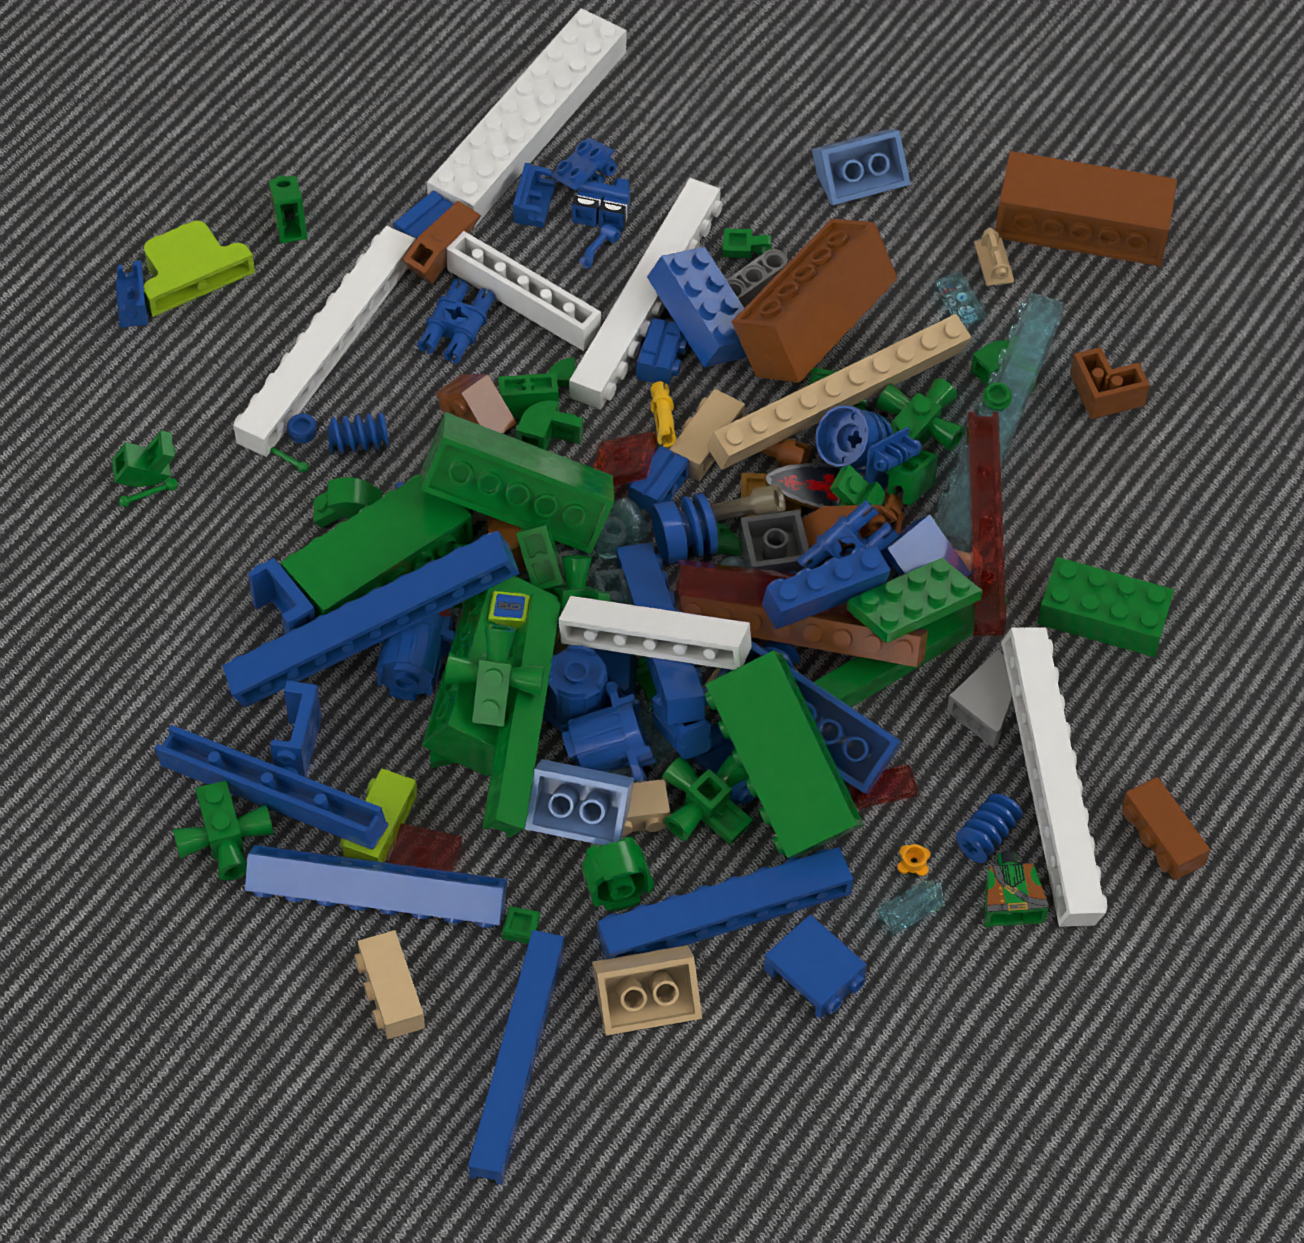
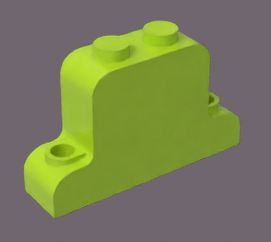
M192 221L183 224L176 229L153 237L144 245L147 268L153 278L146 281L143 287L147 309L152 317L255 273L253 254L245 244L233 243L228 246H221L208 226L202 221Z

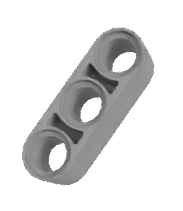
M777 249L766 251L727 279L728 284L744 308L788 264L787 255Z

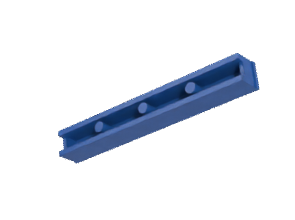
M173 725L169 727L168 731L170 734L162 745L157 744L154 748L159 758L160 766L208 785L226 780L230 794L261 806L266 804L268 809L371 850L374 849L389 826L380 806Z
M532 930L468 1165L469 1177L472 1179H476L478 1176L496 1180V1184H503L564 954V936Z

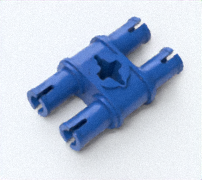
M454 279L447 294L438 299L437 307L426 320L427 328L421 339L417 342V347L422 352H425L427 346H429L427 354H432L442 336L452 339L443 356L449 362H451L453 356H456L453 360L454 364L459 363L467 347L475 343L476 335L487 322L486 313L496 299L495 294L491 290H488L487 294L483 296L486 288H481L472 305L462 303L470 287L463 280L458 287L460 279Z
M865 499L847 517L844 515L838 518L839 521L824 534H819L816 539L817 543L802 556L798 557L797 561L801 566L806 564L805 568H811L812 570L828 556L838 559L849 556L851 554L849 551L842 552L843 545L841 541L846 544L853 542V551L861 547L867 549L875 545L879 551H882L894 539H897L899 535L894 529L891 530V525L888 522H885L867 540L860 537L858 530L879 514L874 506L869 509L871 503Z

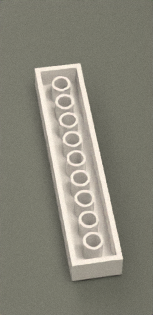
M581 8L427 181L428 194L435 191L444 200L447 199L453 205L460 201L479 213L481 217L475 224L476 226L520 176L525 163L533 161L626 53V30Z

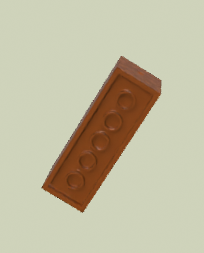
M1010 151L995 231L998 232L999 238L1003 240L1161 266L1170 228L1177 179Z
M830 219L731 321L756 377L800 383L896 281L897 275L875 222Z

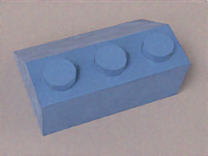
M887 129L812 149L817 176L831 205L911 185L899 130Z
M542 759L534 769L525 829L599 845L618 842L622 839L630 809L635 778Z

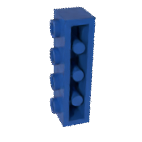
M876 545L867 549L861 547L854 550L849 556L841 559L832 558L820 567L812 570L811 568H805L791 578L785 580L779 578L772 581L766 588L761 605L776 630L847 603L849 599L886 583L891 570Z

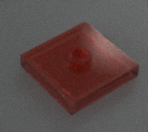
M650 431L601 442L594 469L613 475V485L646 479L657 443L655 432Z
M401 823L388 863L453 872L462 845V836Z

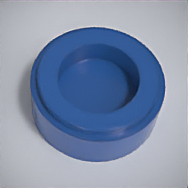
M308 414L294 415L287 423L288 436L296 443L310 442L317 434L315 419Z

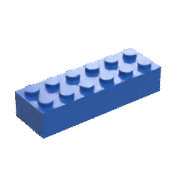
M751 641L752 647L744 665L769 652ZM789 666L842 779L863 793L869 794L903 741ZM721 668L715 679L733 670Z

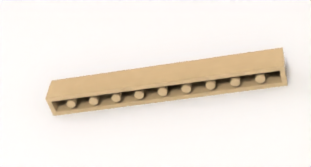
M954 314L714 431L707 444V448L720 469L723 470L819 423L829 410L837 406H853L865 398L868 399L882 392L890 383L896 385L961 353L972 337L958 315Z

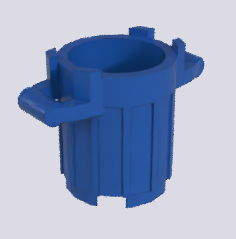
M436 614L381 641L382 646L376 669L377 685L379 687L382 684L390 689L388 695L402 700L414 701L417 695L426 693V696L429 697L437 685L443 655H449L452 645L448 644L453 642L456 632L452 631V618L449 616H444L443 618Z
M570 645L556 656L555 654L552 656L542 719L548 723L550 721L561 732H564L561 724L568 723V720L612 706L610 696L606 691L608 683L607 666L593 649L583 645Z
M609 682L606 685V691L610 696L612 706L570 719L568 723L561 724L564 730L562 737L569 759L573 758L574 763L578 767L603 772H611L630 765L632 769L631 776L635 778V783L648 781L643 771V766L656 763L657 761L656 757L652 755L638 714L639 711H642L638 699H635L634 693L621 697L622 692L615 682Z

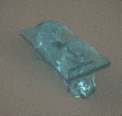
M644 699L642 701L645 709L641 708L642 711H639L638 714L646 736L648 735L647 741L652 755L656 757L657 761L649 766L659 765L662 758H666L670 763H673L671 750H674V747L653 724L652 712L654 710L650 703Z
M923 880L919 885L905 892L907 899L904 900L901 896H898L881 905L878 914L884 922L888 920L892 935L897 934L945 906L942 886L939 880L936 882L933 880L928 882Z

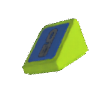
M494 591L492 593L488 620L517 630L526 621L530 596L520 593Z

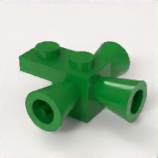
M935 379L926 396L917 393L912 400H909L898 388L890 383L884 388L877 400V409L897 415L890 423L893 434L909 427V437L918 440L921 446L932 436L946 450L952 452L960 443L965 432L964 426L941 419L942 409L957 399L955 388L944 379Z
M561 556L566 585L561 584L544 589L559 597L558 602L561 603L559 618L570 596L611 602L609 593L585 586L592 559L589 556Z
M485 625L487 653L482 654L479 662L449 653L445 684L477 682L472 717L473 723L504 727L508 693L511 687L539 697L541 696L545 665L513 667L515 657L508 656L516 633L515 628L504 625Z
M729 755L716 774L708 769L699 777L686 759H683L681 756L678 757L662 776V779H665L666 782L686 793L684 806L664 818L665 825L670 832L678 839L687 841L700 820H702L729 845L733 844L752 825L753 821L752 818L730 800L731 787L749 778L746 769L743 767L739 768L734 757Z
M226 780L195 788L205 827L172 828L180 859L210 846L213 860L218 859V874L221 880L232 881L244 877L247 870V861L242 854L244 852L242 837L274 835L266 804L237 818Z

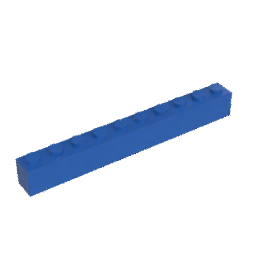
M498 530L485 534L477 541L464 547L456 548L452 553L438 560L430 561L416 571L404 574L383 587L375 588L369 594L355 601H349L328 614L320 615L314 621L300 628H294L273 641L265 642L259 648L245 655L235 657L232 661L222 665L232 696L246 708L285 689L286 681L299 682L520 574L509 544Z

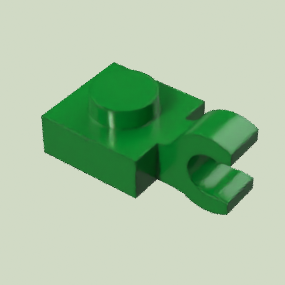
M724 228L723 257L751 258V252L761 256L766 251L772 250V236H753V229Z

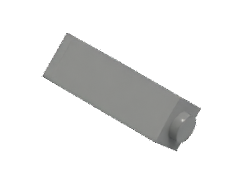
M997 650L949 695L947 707L949 714L992 748L998 745L1013 701L1005 658L1000 651Z

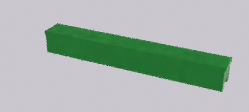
M987 579L977 585L982 590L981 600L919 628L928 630L924 661L917 667L857 656L814 683L850 707H853L1004 617L1008 599L990 579Z
M535 593L530 596L525 623L516 630L511 657H515L513 667L545 665L542 692L539 697L513 687L510 688L504 727L499 726L482 826L486 830L494 828L506 832L505 836L510 838L525 829L561 606L560 602Z

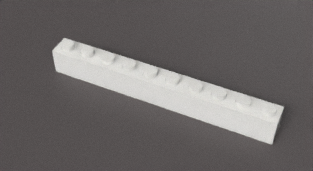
M689 178L570 378L569 392L571 399L601 410L605 402L613 398L616 391V383L619 379H624L630 359H635L639 353L640 342L643 337H646L651 319L660 317L664 309L662 300L647 278L648 274L662 255L699 248L702 236L706 237L710 231L713 217H718L722 210L723 202L720 201V188Z
M388 226L383 229L380 235L377 234L373 238L370 248L365 254L359 256L356 266L351 273H347L344 276L341 286L335 293L330 294L322 311L314 315L311 325L306 332H302L298 336L296 345L290 353L287 352L283 356L277 370L269 374L261 391L253 395L248 408L235 419L233 429L237 444L265 457L268 456L271 447H274L286 432L289 419L301 412L406 272L408 267L402 259L416 241V238Z
M1046 627L1011 628L1001 643L1059 927L1095 926L1106 914L1107 899L1105 895H1102L1100 886L1101 871L1095 862V842L1093 837L1090 836L1088 829L1089 814L1087 808L1083 805V786L1076 772L1077 757L1075 751L1071 748V729L1064 715L1065 700L1059 691V672L1057 667H1054L1052 658L1053 643L1051 639H1048Z

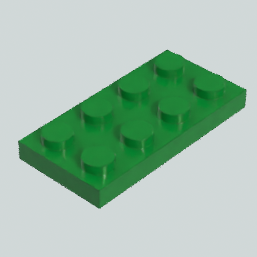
M941 557L849 599L847 610L887 644L981 600L982 590Z

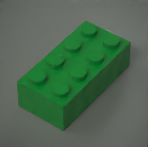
M1056 557L1041 603L1037 624L1155 657L1175 589Z

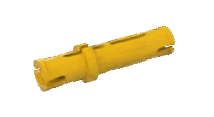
M658 381L652 384L650 388L652 396L650 407L655 415L657 442L659 445L663 443V447H670L676 442L672 414L674 403L669 396L668 384L663 385L664 382Z

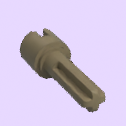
M778 484L755 488L750 496L712 504L710 508L717 522L753 513L755 515L783 512L785 511V498L781 487Z

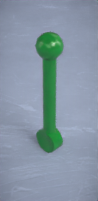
M271 447V453L296 466L299 472L305 473L308 471L309 465L306 462H299L280 450Z
M169 478L166 484L129 497L121 496L118 501L119 505L127 507L130 502L164 490L175 491L178 487L177 480Z

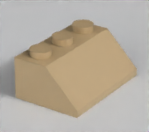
M688 945L592 962L596 993L606 1036L702 1019L695 960Z

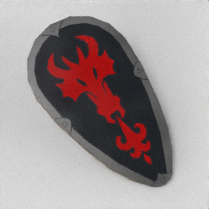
M828 463L787 465L768 473L764 479L766 486L778 484L783 491L785 499L807 508L818 510L823 506H839L841 502L830 490L841 468Z

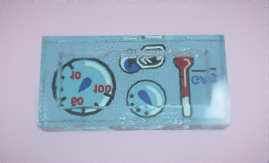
M962 272L935 281V288L951 315L957 314L964 326L985 320L986 312Z

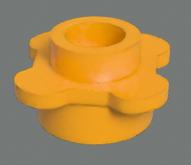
M917 844L902 846L899 850L901 862L897 865L898 871L902 874H907L908 872L917 873L921 877L927 875L929 872L927 860L930 858V851ZM916 859L917 862L913 863L911 862V860Z

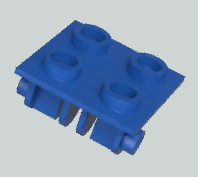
M588 137L576 146L575 151L566 160L561 161L557 165L556 170L550 177L576 191L595 171L601 172L605 176H611L616 172V163L610 157L615 151Z
M909 427L869 447L864 479L869 484L878 482L882 488L888 486L889 474H886V472L920 453L921 443L909 437Z

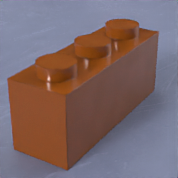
M1158 777L1126 792L1122 805L1123 815L1129 823H1133L1137 828L1141 841L1146 847L1152 849L1157 856L1160 868L1164 872H1168L1175 881L1206 865L1211 849Z

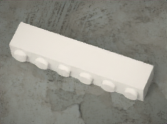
M463 231L446 248L448 271L478 289L486 288L485 293L491 290L498 301L582 351L592 343L600 330L601 311L467 232Z
M570 596L559 618L561 643L583 645L589 648L735 670L743 666L752 647L749 622Z

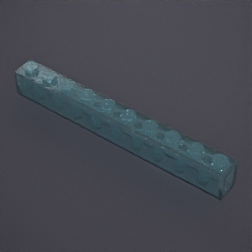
M1031 292L1027 302L1022 301L1017 312L1019 322L1017 326L1012 324L1007 337V341L1010 344L1007 349L1002 348L997 365H1000L998 373L992 372L988 382V386L995 382L1005 384L1012 392L1011 405L1003 411H992L984 405L981 398L978 412L981 413L978 421L972 420L968 431V436L971 437L968 445L963 443L958 455V461H961L958 469H952L948 479V485L951 487L948 494L943 492L937 508L941 510L938 518L933 517V520L954 549L964 552L968 550L1062 318L1063 302Z

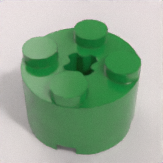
M625 837L618 842H612L603 846L594 845L586 850V858L582 863L581 870L592 902L597 908H599V905L605 906L606 911L628 909L640 903V896L646 891L648 895L652 892L654 887L652 875L642 848L635 843L632 837Z

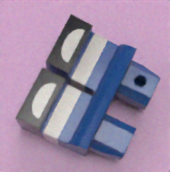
M593 173L579 187L578 195L574 196L572 201V222L596 227L599 220V228L610 224L620 230V232H623L630 209L629 181L618 178L614 181L613 185L604 184V177L601 174Z

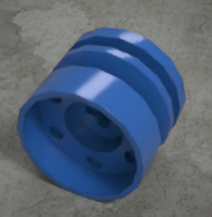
M849 405L837 406L829 410L821 418L816 429L815 444L819 455L826 463L839 468L850 464L858 473H865L869 447L891 436L893 431L889 422L881 415Z
M702 492L694 494L693 501L688 496L682 497L680 512L672 500L652 504V526L657 547L664 564L668 566L685 562L688 558V547H690L696 558H701L704 551L709 556L718 552L716 520L708 500Z

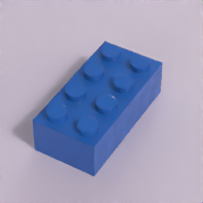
M700 247L662 255L647 278L703 367L746 358L747 355L731 322L744 307L707 249Z

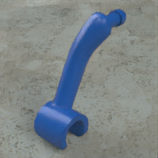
M610 224L604 225L598 238L586 249L584 257L580 258L579 262L582 264V267L589 269L592 266L594 254L605 240L616 243L621 236L620 230Z

